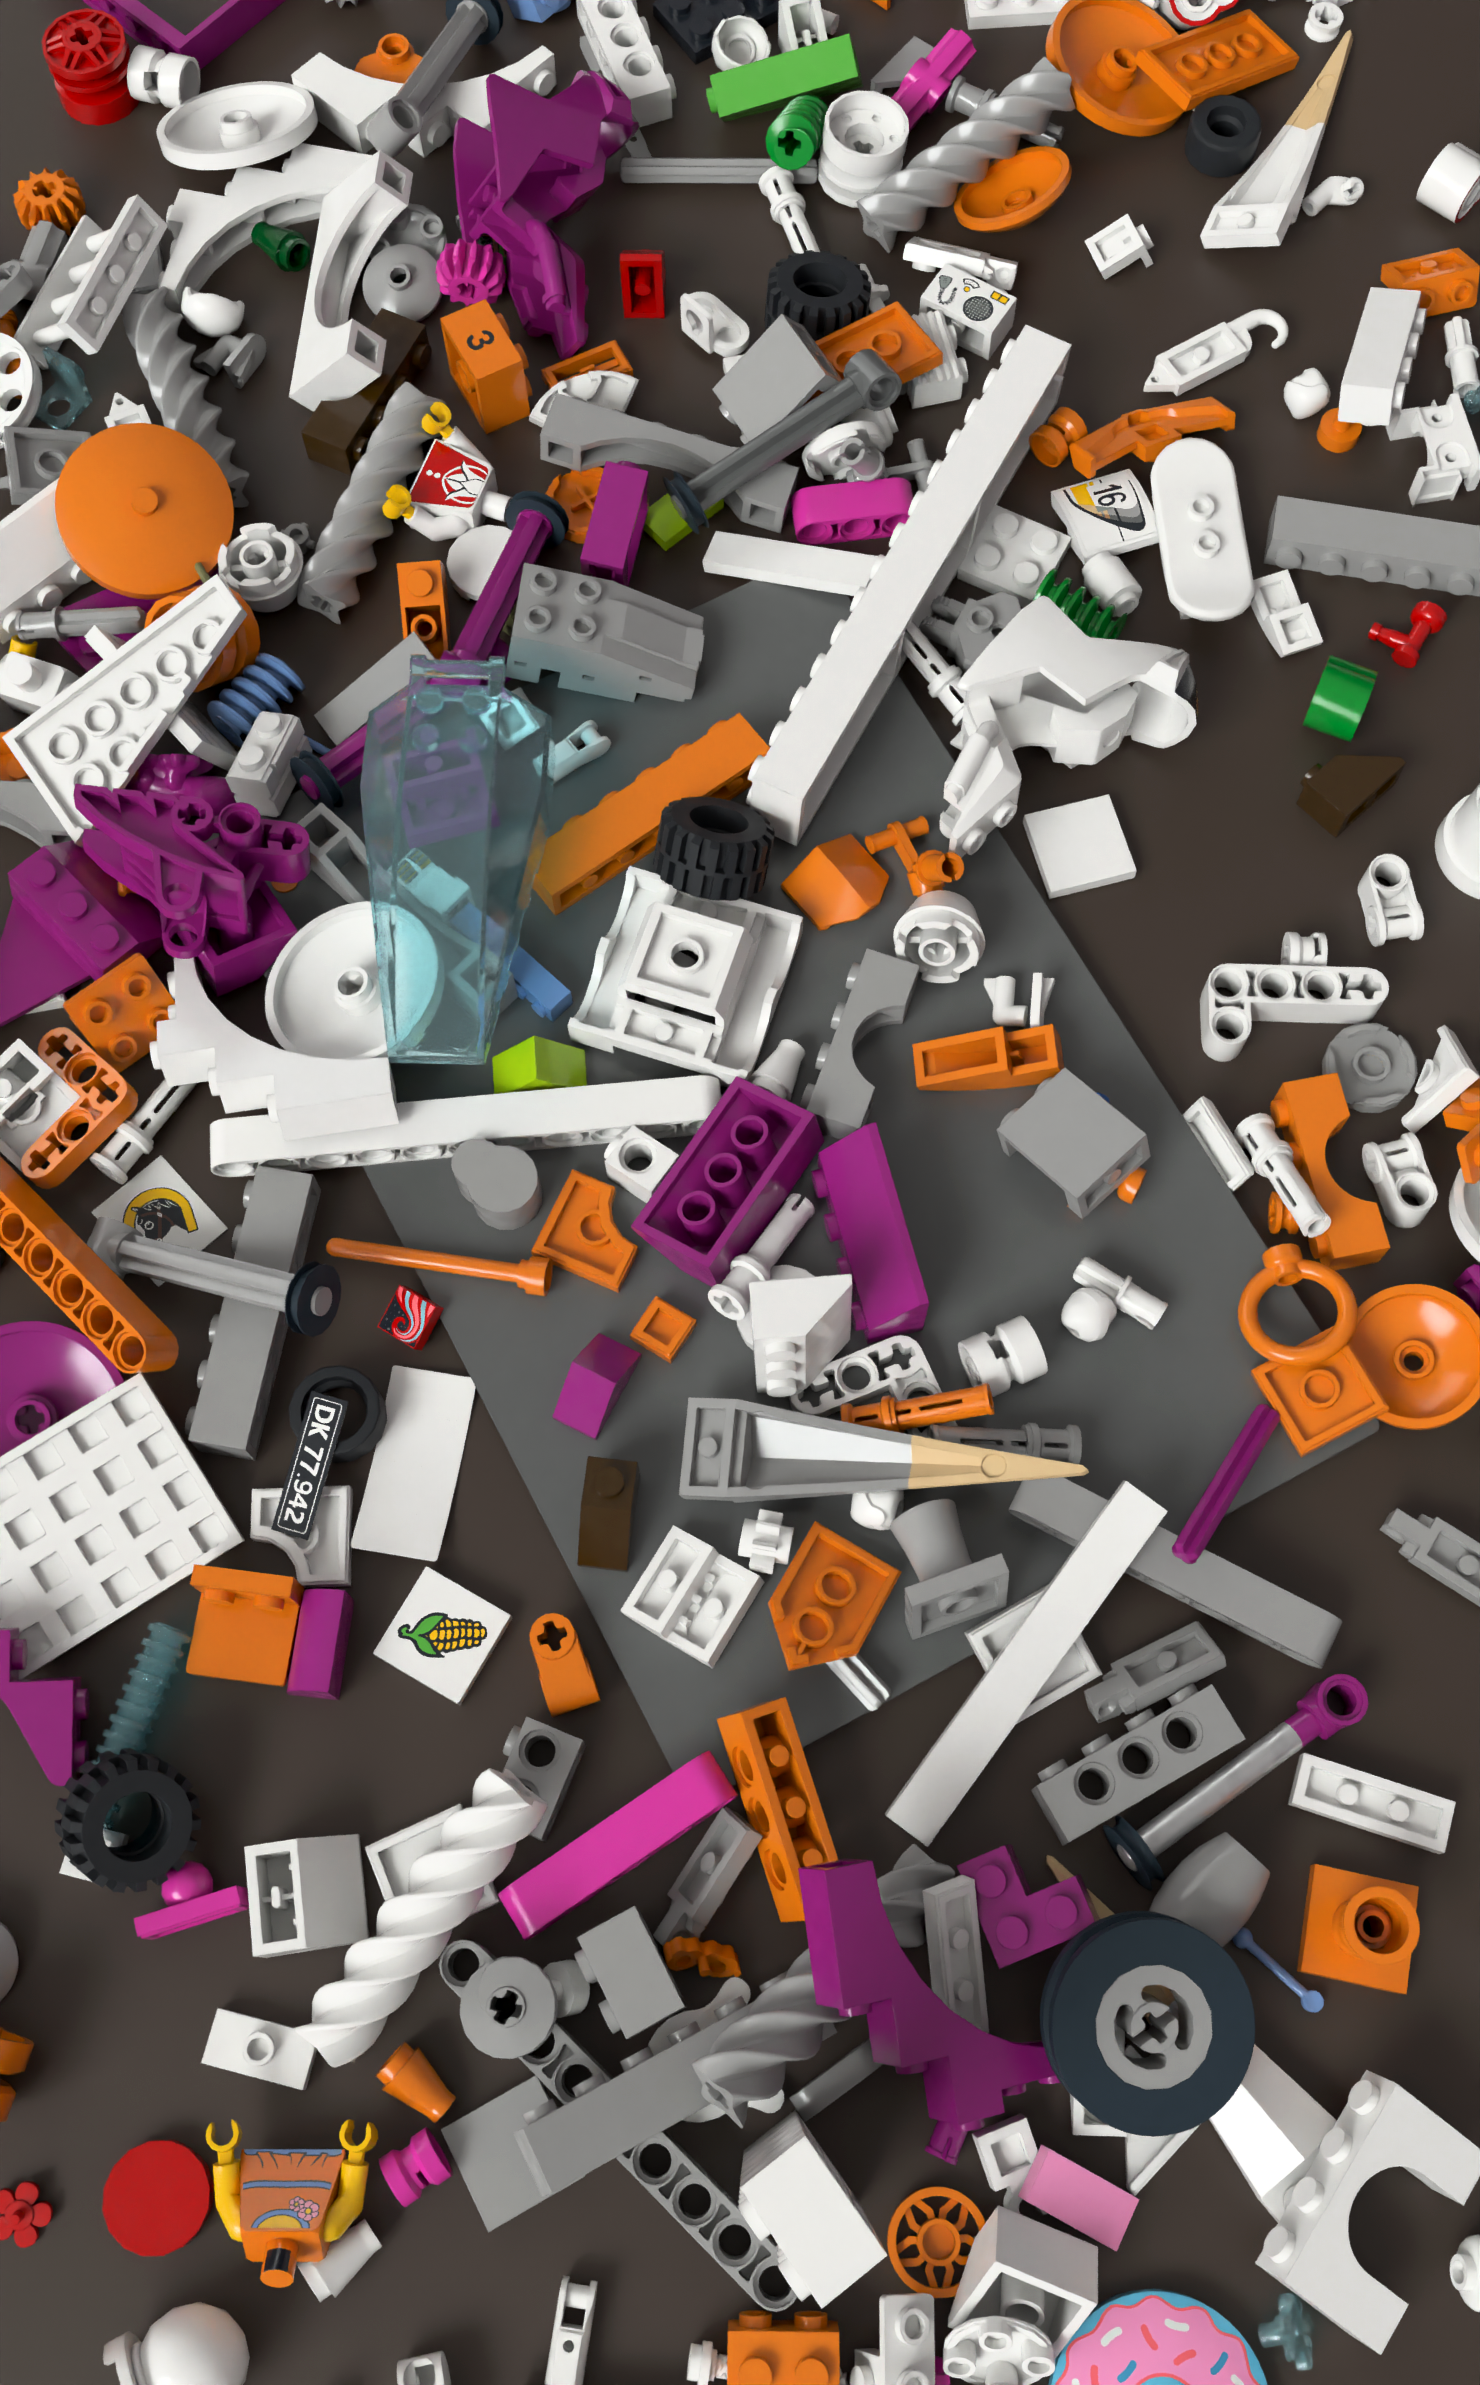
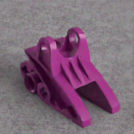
M75 784L73 797L76 809L99 829H84L82 837L84 852L104 872L133 892L150 900L159 909L163 947L172 957L190 959L198 956L206 946L210 927L241 934L249 933L247 902L253 890L258 889L264 881L297 883L304 880L310 873L309 834L306 829L293 822L261 819L258 810L250 804L243 802L232 803L223 808L219 816H215L211 805L204 799L180 795L178 800L172 794L146 792L145 796L141 791L113 788L111 792L107 787ZM191 816L200 817V819L196 820L195 825L186 824ZM213 833H219L217 849L204 842ZM182 930L191 931L197 936L196 941L188 946L175 945L170 939L176 932Z

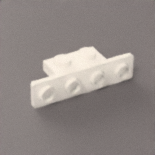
M927 2293L883 2294L879 2299L880 2350L875 2348L855 2349V2366L851 2370L850 2385H935L933 2296Z

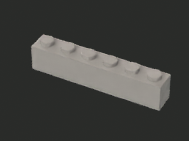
M1278 495L1269 520L1264 564L1277 565L1284 569L1297 568L1316 571L1329 576L1342 575L1362 578L1369 582L1381 581L1401 584L1414 589L1427 588L1446 591L1454 595L1480 597V526Z
M257 1166L254 1181L249 1180L244 1190L243 1206L247 1209L243 1224H237L232 1237V1251L235 1252V1260L295 1274L303 1266L321 1189L313 1174ZM224 1297L220 1314L213 1316L209 1327V1341L212 1342L209 1358L201 1362L198 1370L197 1387L201 1390L197 1406L190 1407L185 1422V1433L189 1435L188 1441L198 1451L256 1460L288 1329L285 1312Z
M787 1971L760 1985L761 1992L777 1981L784 1979ZM740 1996L714 2010L718 2021L705 2029L700 2030L697 2022L694 2021L668 2035L667 2037L672 2047L654 2056L648 2046L622 2060L620 2063L624 2073L608 2082L605 2081L602 2072L576 2085L572 2088L576 2099L557 2109L554 2100L551 2099L523 2114L527 2126L513 2134L541 2196L544 2197L552 2194L712 2104L702 2096V2083L691 2063L708 2055L718 2036L730 2024L747 2016L754 2002L746 2005L743 1997ZM824 2023L822 2041L837 2033L833 2023Z

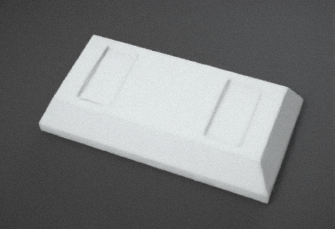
M1205 1096L1200 1097L1182 1116L1233 1193L1254 1174L1255 1169L1213 1102Z

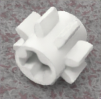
M760 1509L758 1521L744 1519L738 1556L750 1558L749 1570L773 1574L774 1563L788 1565L794 1527L782 1525L783 1513Z

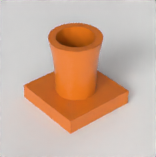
M1318 1864L1310 1865L1297 1971L1392 1993L1407 1994L1411 1953L1417 1945L1420 1934V1924L1416 1913L1419 1886ZM1365 1918L1371 1926L1370 1937L1363 1930Z

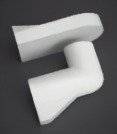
M1033 973L1030 1028L1044 1026V1012L1055 984L1054 978H1044L1043 973ZM1010 976L984 978V987L993 1004L992 1017L994 1022L1000 1026H1025L1028 1006L1014 1005L1016 980Z

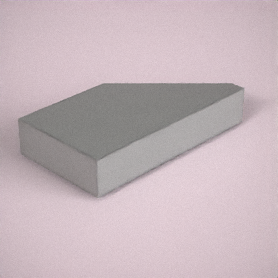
M914 36L871 79L870 91L882 93L884 88L900 87L902 80L920 57L926 58L934 47Z

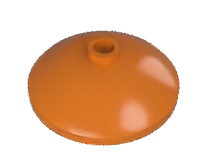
M1036 146L1017 150L1014 157L1010 159H995L989 163L988 171L983 181L973 184L964 183L959 189L954 201V212L958 221L966 228L984 233L1011 231L1034 222L1049 210L1064 193L1072 174L1069 158L1058 148Z
M1404 1284L1390 1287L1374 1294L1357 1308L1356 1327L1348 1342L1389 1406V1411L1376 1419L1403 1429H1433L1457 1420L1480 1399V1318L1462 1299L1438 1287L1423 1284ZM1408 1356H1417L1421 1359L1423 1366L1416 1371L1409 1370L1404 1365V1359Z

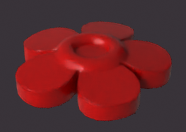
M24 2181L20 2183L16 2193L9 2188L0 2190V2240H6L14 2233V2241L17 2246L21 2248L29 2247L39 2237L38 2227L46 2226L52 2220L53 2208L49 2202L39 2201L34 2204L40 2196V2187L35 2182Z

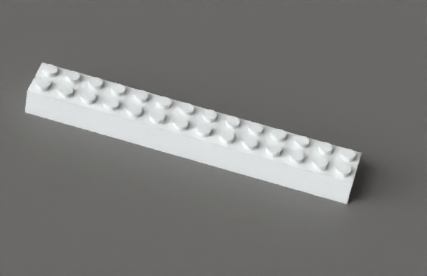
M1028 325L1024 326L1017 340L1010 338L1007 342L1000 360L1002 365L999 370L992 368L983 386L982 393L984 394L980 400L976 398L972 400L965 415L964 423L966 424L962 430L956 428L952 433L946 448L947 456L944 461L937 459L928 476L927 484L929 486L926 491L922 492L919 490L915 494L908 511L909 519L906 524L899 522L894 529L889 542L891 549L886 556L880 554L877 557L870 573L871 582L868 587L864 588L861 586L857 590L850 606L852 613L848 620L841 619L837 623L830 640L832 646L827 655L822 652L818 655L810 672V678L812 679L807 688L800 686L796 691L789 710L792 713L786 722L780 720L776 724L769 740V746H771L765 757L758 755L751 766L748 780L752 782V786L747 795L746 804L750 805L751 809L760 813V816L767 818L771 823L770 826L774 828V836L795 846L798 845L906 661L907 656L902 651L904 635L913 646L916 644L910 635L905 632V629L911 620L919 628L920 623L926 616L930 617L933 615L932 608L930 607L933 600L938 595L944 596L991 510L1000 501L1030 450L1029 436L1040 425L1045 424L1057 404L1064 378L1062 375L1066 370L1072 344Z

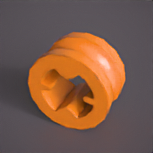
M1272 1191L1268 1205L1270 1233L1278 1234L1281 1229H1286L1288 1234H1297L1298 1224L1282 1202L1278 1193Z

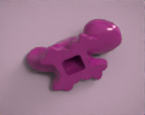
M148 754L124 788L141 791L145 796L146 792L172 794L178 800L180 795L204 799L211 805L215 816H219L221 810L227 805L236 803L235 793L231 792L225 777L198 776L210 771L214 764L195 755Z

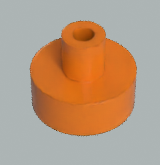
M1333 408L1322 416L1317 430V439L1326 450L1344 453L1353 449L1357 444L1362 431V424L1338 421L1339 408Z

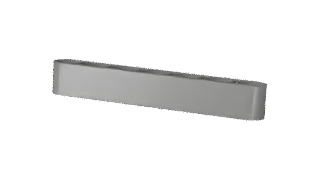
M1063 1477L1022 1480L1008 1511L1024 1522L1076 1547L1109 1500ZM1160 1526L1156 1527L1125 1571L1130 1576L1315 1668H1323L1342 1624L1341 1619L1328 1611L1205 1549L1196 1563H1185L1172 1553V1546L1177 1540L1178 1535Z

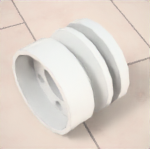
M857 90L841 95L828 108L824 120L823 143L820 148V158L818 161V181L824 192L838 203L858 208L856 201L873 194L887 177L902 170L903 156L906 151L909 135L908 117L902 107L889 96L875 91Z

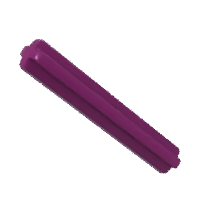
M1267 1404L1256 1406L1172 1546L1174 1556L1182 1559L1185 1563L1194 1564L1201 1556L1279 1423V1413L1276 1410L1270 1409Z

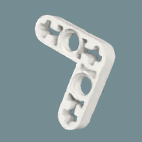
M898 1335L830 1362L809 1385L814 1392L828 1388L829 1380L827 1376L833 1375L835 1388L842 1398L835 1400L834 1391L831 1390L820 1396L818 1407H812L809 1401L802 1403L799 1401L803 1397L804 1389L790 1395L789 1400L791 1408L795 1412L826 1417L841 1411L842 1404L851 1403L855 1405L888 1390L891 1396L896 1397L898 1401L907 1400L908 1396L915 1391H925L930 1395L941 1393L942 1391L917 1341L909 1336ZM899 1349L902 1355L910 1353L913 1356L909 1359L908 1369L902 1370L899 1364L884 1368L883 1376L886 1379L882 1381L879 1380L877 1366L871 1359L878 1357V1365L881 1366L892 1360L893 1350ZM851 1366H860L869 1373L870 1382L863 1389H850L843 1382L842 1374ZM956 1421L937 1424L938 1426H958ZM929 1427L922 1433L919 1432L918 1428L907 1429L910 1435L927 1438Z

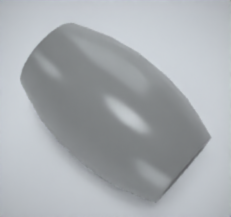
M1224 1832L1196 1848L1180 1862L1162 1884L1153 1899L1149 1911L1177 1918L1203 1932L1223 1948L1251 1917L1261 1900L1271 1873L1233 1837Z

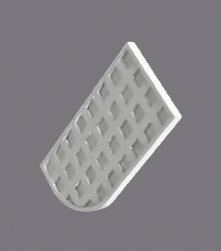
M138 1373L0 1457V1628H19V1639L27 1640V1666L25 1670H19V1679L29 1676L191 1575L194 1564L205 1566L245 1541L143 1373Z

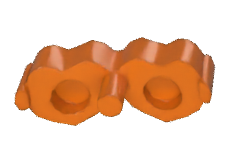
M681 1936L675 1937L663 1945L666 1965L672 1970L680 1971L698 1964L699 1973L702 1977L708 1975L711 1977H730L732 1975L739 1977L741 1975L738 1955L731 1945H721L714 1940L700 1942L696 1937L684 1939Z

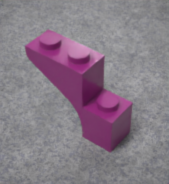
M0 1628V1699L3 1700L12 1713L48 1780L56 1786H64L70 1777L78 1781L80 1779V1772H82L79 1767L86 1761H89L88 1741H80L81 1720H87L89 1716L90 1698L88 1688L81 1689V1677L19 1679V1670H25L27 1666V1640L19 1639V1628Z

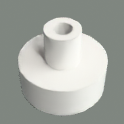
M569 1959L549 1963L543 1971L550 1977L557 1993V2018L581 2013L587 2006L590 1986L577 1961Z

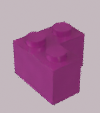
M1012 1844L1001 1846L957 1865L960 1875L975 1879L978 1918L999 1969L1072 1939L1090 1924L1100 1920L1081 1874L1032 1894Z

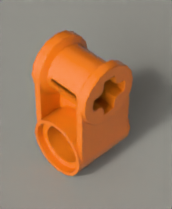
M556 1613L545 1614L539 1617L532 1625L529 1636L540 1672L538 1674L551 1716L555 1717L601 1701L589 1661L584 1656L578 1634L571 1622L563 1615ZM554 1626L560 1633L567 1632V1636L560 1640L561 1648L557 1651H553L548 1644L542 1645L541 1641L548 1638L547 1629Z

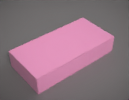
M1042 2144L1018 2197L1116 2252L1139 2202V2199Z

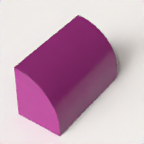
M308 1589L303 1591L286 1692L288 1695L339 1700L355 1601L345 1590Z

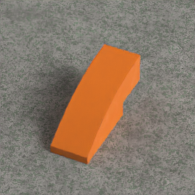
M1053 1024L1008 1033L1001 1026L912 1044L916 1085L919 1090L966 1091L1037 1085L1049 1077H1055L1064 1068L1061 1038Z

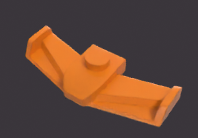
M1212 396L1147 409H1137L1122 414L1120 418L1071 443L1069 450L1072 463L1078 472L1087 479H1091L1096 475V470L1129 452H1132L1144 462H1155L1156 457L1166 446L1182 439V434L1218 427L1224 431L1234 430L1236 414Z

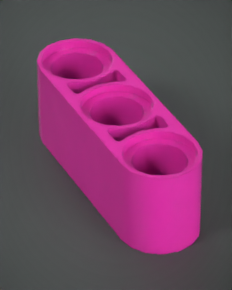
M904 478L875 479L870 482L857 481L811 486L796 491L792 495L790 502L797 541L805 545H821L891 537L899 522L906 524L910 517L908 511L913 500L911 483Z

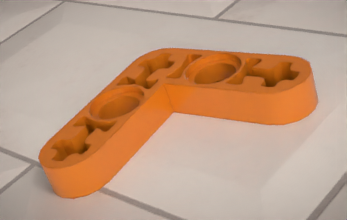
M58 1027L46 1033L38 1045V1055L81 1097L27 1149L22 1157L21 1170L23 1174L42 1189H51L64 1182L133 1113L138 1103V1093L82 1039L66 1027ZM63 1047L73 1054L68 1061L58 1053ZM90 1066H97L96 1073L90 1080L79 1083V1077L83 1070ZM107 1087L118 1095L117 1099L113 1102L102 1094ZM85 1122L89 1123L88 1131L83 1137L75 1141L71 1140V1134L75 1127ZM61 1145L67 1148L64 1152L58 1149ZM48 1160L50 1165L43 1169L41 1166Z

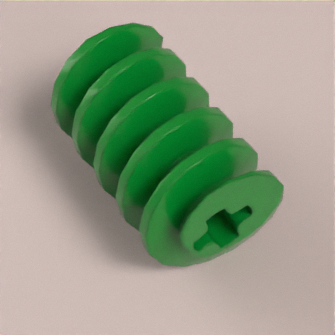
M809 94L797 96L786 105L784 110L772 122L765 139L766 148L771 160L779 167L786 170H796L803 167L822 145L824 120L828 111V106L819 97Z
M1056 568L1051 569L1040 583L1032 602L1040 596H1046L1085 635L1093 638L1116 640L1125 626L1128 617L1127 613L1114 621L1112 617L1115 605L1110 604L1102 612L1098 611L1101 600L1099 595L1094 596L1088 603H1085L1083 600L1086 594V587L1081 586L1076 592L1071 594L1069 590L1072 579L1067 577L1057 585L1055 581L1058 570Z

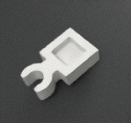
M1021 2113L972 2133L990 2188L995 2192L1007 2188L1003 2206L1017 2213H1020L1019 2205L1023 2200L1018 2197L1019 2192L1038 2153L1027 2118ZM1036 2207L1037 2211H1039L1042 2215L1047 2214L1045 2211Z

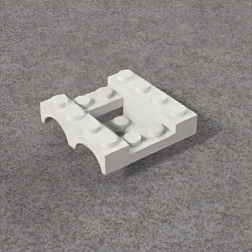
M629 866L626 872L622 899L615 920L608 934L605 937H601L597 947L594 968L586 995L577 1014L573 1018L570 1017L568 1022L570 1040L614 1053L617 1047L701 1073V1075L714 1076L719 1079L720 1086L726 1088L731 1085L736 1076L749 1082V1077L753 1074L803 933V917L741 898L734 901H718L695 897L673 888L672 885L662 881L660 875ZM682 950L692 951L699 958L693 966L687 968L677 966L672 959L676 953ZM637 993L715 1017V1024L634 1000Z

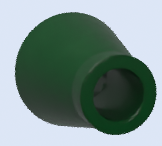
M265 221L258 222L254 226L251 233L252 242L260 247L281 270L285 272H298L307 265L311 250L303 234L270 225Z

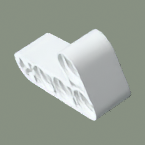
M1221 964L1215 967L1209 974L1200 997L1202 1048L1207 1056L1215 1061L1226 1062L1233 1060L1241 1052L1251 1032V1021L1367 1023L1373 1019L1389 992L1388 981L1381 972L1367 967ZM1215 988H1227L1234 996H1223ZM1262 989H1272L1280 998H1271L1265 995ZM1308 990H1316L1322 993L1325 999L1314 998ZM1217 1029L1229 1030L1236 1039L1223 1038L1219 1035Z

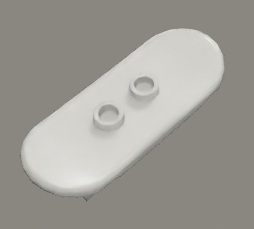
M1192 437L1176 440L1166 446L1156 457L1150 475L1155 520L1169 600L1180 611V619H1189L1191 617L1202 621L1214 622L1229 620L1242 614L1250 606L1254 596V581L1234 466L1226 452L1215 443L1202 438Z

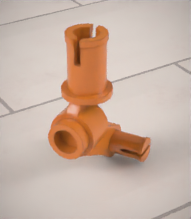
M924 816L902 824L899 821L889 823L886 830L865 836V844L871 854L892 846L895 848L908 871L907 877L912 894L917 896V898L930 891L943 890L945 882L957 881L964 871L962 858L953 852L944 854L938 850H927L918 856L910 840L929 833V825Z

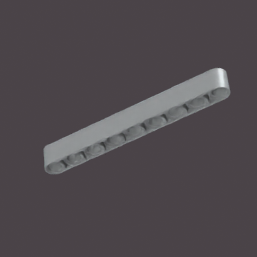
M464 1939L454 1941L447 1946L439 1962L442 1978L460 1998L468 1980L462 1981L454 1973L453 1963L457 1954L462 1950H472L479 1959V1968L483 1964L496 1959L480 1943ZM513 1992L517 2000L519 1996L515 1992ZM517 2004L514 2013L510 2017H519L522 2012V2005ZM557 2019L552 2030L555 2039L552 2052L545 2058L536 2057L532 2053L519 2057L564 2105L576 2099V2096L571 2094L565 2085L566 2072L574 2064L586 2066L591 2071L592 2076L602 2072L606 2082L614 2078ZM666 2130L616 2157L757 2304L766 2310L777 2312L787 2309L794 2303L797 2295L790 2286L783 2295L776 2297L769 2296L760 2287L759 2278L762 2272L770 2266H777L779 2264L776 2253L778 2251L776 2248L777 2243L770 2236H767L762 2241L758 2239L738 2209V2204ZM649 2144H661L668 2149L671 2156V2166L664 2174L652 2175L642 2166V2151ZM700 2184L708 2190L711 2205L703 2214L691 2215L681 2206L680 2194L687 2185ZM733 2224L744 2227L751 2238L748 2250L737 2256L726 2253L719 2241V2235L722 2230Z

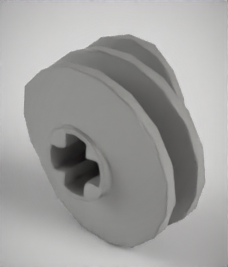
M499 1957L483 1964L470 1976L461 1994L460 2018L464 2032L478 2050L493 2058L514 2059L523 2057L538 2049L551 2034L558 2014L557 1993L550 1977L536 1963L522 1957ZM513 1991L519 1996L515 2003L522 2005V2012L519 2017H509L505 2023L499 2018L503 2011L496 2009V2004L499 1998H509Z

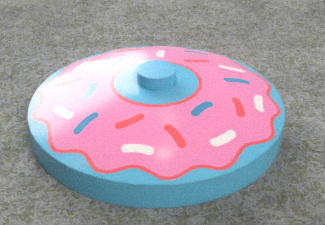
M1140 2289L1115 2295L1096 2305L1055 2358V2371L1050 2375L1048 2385H1267L1260 2363L1250 2345L1241 2333L1217 2311L1199 2300L1178 2292L1162 2289Z

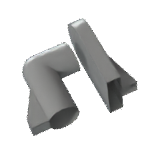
M248 333L243 339L232 335H223L212 348L197 356L193 362L197 368L205 370L212 376H216L224 366L233 385L241 389L262 363L266 354V342L261 335L255 333Z

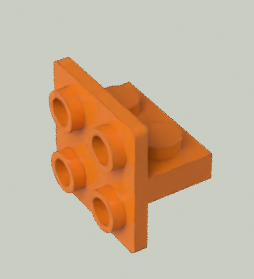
M135 953L65 1001L63 1007L69 1014L70 1020L97 1054L114 1070L120 1073L150 1052V1042L157 1041V1021L169 1020L168 1005L175 1004V1001L141 953Z

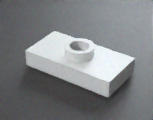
M218 2008L201 2063L292 2088L306 2090L318 2049L297 2034L294 2027Z

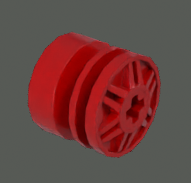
M86 8L70 11L56 18L49 25L42 39L43 54L49 66L50 74L54 78L62 107L69 116L83 124L97 126L115 123L127 117L137 107L139 100L134 99L128 89L127 68L131 53L124 29L118 20L102 10Z

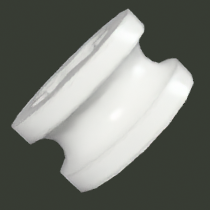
M1319 2L1313 5L1305 23L1304 31L1306 35L1317 42H1329L1335 39L1343 22L1342 10L1330 2ZM1320 20L1327 21L1328 24H1323Z

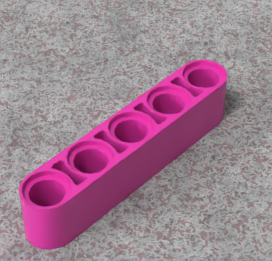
M710 1750L706 1751L508 1885L498 1894V1897L523 1939L527 1941L734 1800L738 1794Z

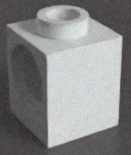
M632 1125L624 1136L618 1134L610 1142L604 1153L607 1177L647 1203L676 1163L679 1155ZM637 1157H644L651 1161V1164L641 1171L632 1170L627 1166L632 1159Z

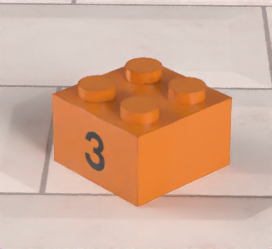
M484 299L440 318L450 374L485 434L530 416L528 397L532 396L533 393L524 369L529 367L528 360L522 346L519 343L513 345L510 340V331L501 313L495 314L487 300Z

